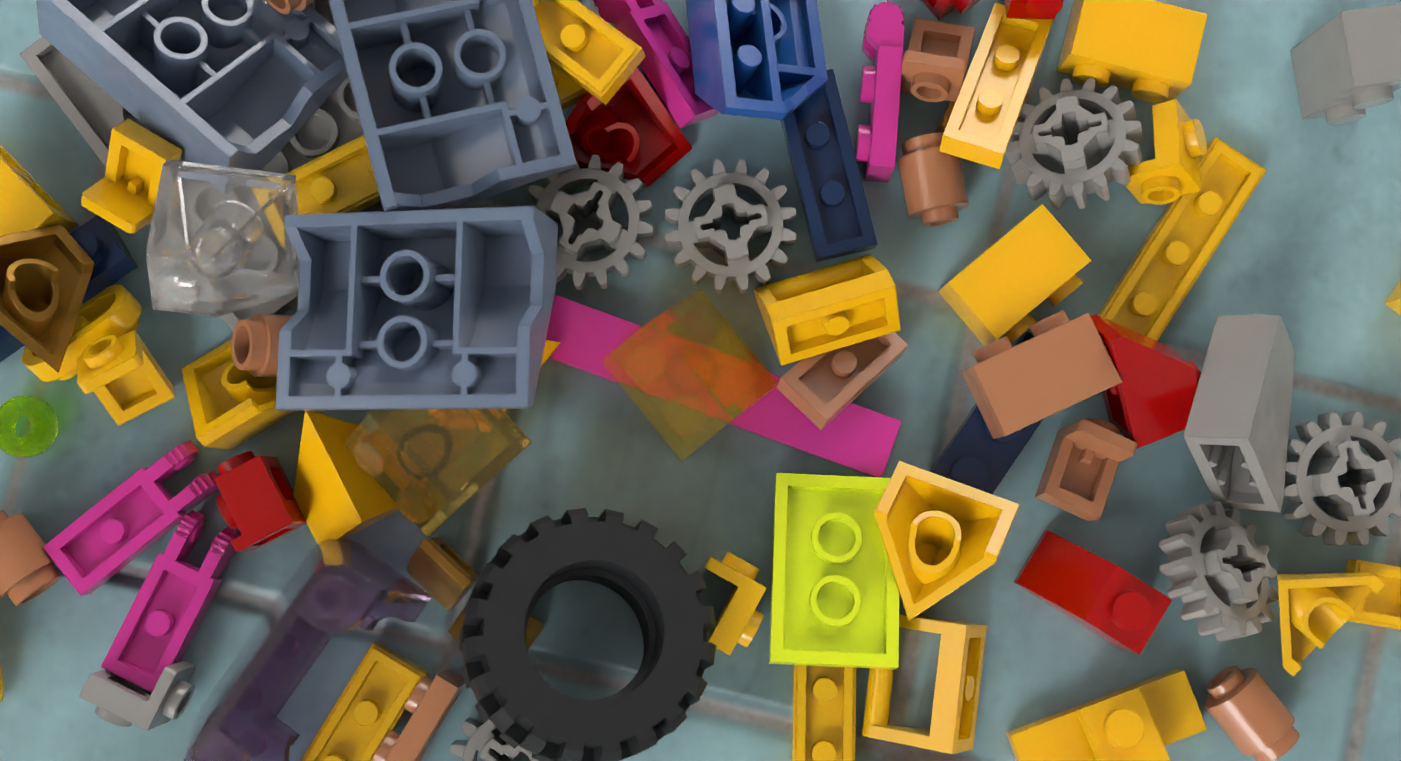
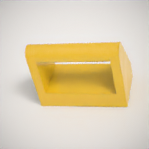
M871 254L754 288L760 313L781 366L901 330L895 283L888 269Z
M899 613L900 628L941 634L930 730L888 724L894 669L869 668L861 735L948 754L973 750L987 625L919 615L908 621L906 614Z

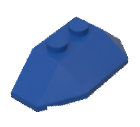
M686 0L695 94L721 114L783 120L819 91L828 81L817 0Z

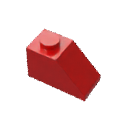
M1097 314L1090 316L1122 383L1102 391L1109 422L1117 426L1120 434L1125 438L1136 442V449L1185 430L1201 375L1197 365L1192 361L1186 362L1163 343Z
M1048 530L1043 532L1014 580V583L1111 644L1138 655L1143 651L1172 602V599L1121 567Z

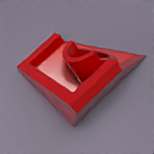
M638 67L606 105L587 92L580 98L565 122L574 156L580 169L588 168L592 155H599L602 171L609 172L611 167L619 162L624 166L623 179L633 180L639 178L646 187L654 183L693 149Z

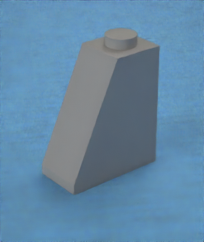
M1253 313L1217 316L1183 437L1214 502L1220 501L1224 509L1237 508L1239 510L1281 512L1295 352L1281 315Z

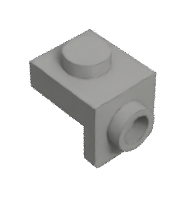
M187 661L166 666L153 692H149L107 670L90 673L79 697L96 705V715L109 723L122 727H130L134 724L148 731L169 722L170 719H178L184 712L194 693L195 686L190 684L189 681L196 666Z

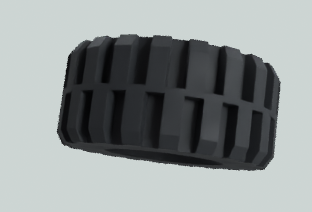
M586 508L566 510L561 519L554 521L547 515L531 522L527 530L521 535L513 534L499 547L493 559L486 563L475 583L464 610L465 616L459 638V651H463L464 666L461 671L466 688H472L478 702L475 708L483 720L487 722L490 719L502 732L499 736L502 740L513 748L520 746L531 752V758L539 761H620L641 753L658 744L657 741L665 735L674 732L688 718L685 712L690 705L699 702L708 684L702 677L704 670L714 665L716 645L707 642V631L716 626L713 606L702 607L699 594L707 587L699 570L688 575L680 564V561L687 555L675 541L665 548L654 539L658 528L644 520H641L636 527H632L623 523V512L604 509L599 517H588ZM583 580L606 586L628 603L639 621L644 645L642 663L633 679L622 690L611 696L595 700H582L566 696L550 686L542 678L530 659L526 644V630L531 611L536 602L548 590L563 582Z

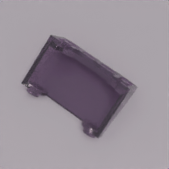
M329 538L318 542L307 554L200 707L183 761H289L290 746L295 743L300 734L280 720L277 715L334 633H345L355 629L357 626L363 630L372 631L380 620L387 617H397L405 622H415L432 596L363 545L351 539Z

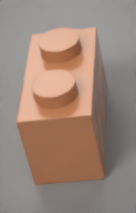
M1062 310L1030 325L1029 327L1034 336L1032 339L1012 347L1006 336L972 352L977 364L961 372L993 439L1014 433L1122 383L1089 312L1069 321L1065 311Z

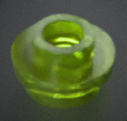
M18 396L0 406V449L14 457L31 458L42 454L53 444L58 433V421L54 410L48 403L36 397ZM25 415L29 419L30 429L24 437L20 438L16 434V423L21 416Z

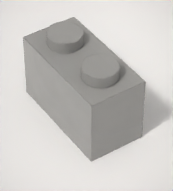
M1401 3L1342 11L1290 50L1302 119L1326 116L1327 124L1329 125L1347 123L1365 117L1366 108L1383 105L1394 100L1393 92L1401 88Z

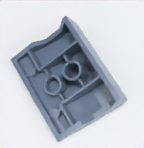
M36 0L40 35L146 128L182 149L181 158L225 197L271 162L348 77L335 27L310 5L302 11L294 9L289 14H282L272 8L265 0Z
M328 0L383 212L456 209L576 167L577 163L532 0Z
M534 206L285 215L284 228L300 260L297 312L279 331L275 409L281 411L532 409L556 290L558 224Z

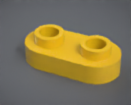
M123 285L109 286L81 305L59 373L28 347L25 348L22 354V363L43 382H51L57 379L61 381L68 380L77 374V358L82 356L83 351L90 344L105 336L115 335L118 338L134 329L136 331L140 323L138 318L141 314L142 306Z

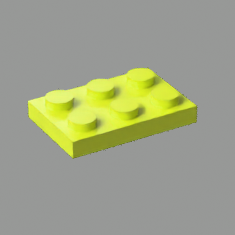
M776 473L774 485L769 664L873 669L899 668V590L875 518V510L891 478Z

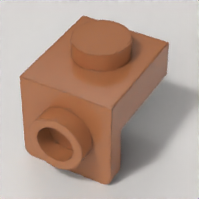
M915 18L908 50L904 52L900 93L914 95L916 98L926 102H941L943 100L956 102L966 77L975 27Z
M1080 419L1057 432L1035 497L1088 522L1100 519L1118 464L1134 456L1137 443L1119 435L1120 430L1117 426L1102 419Z

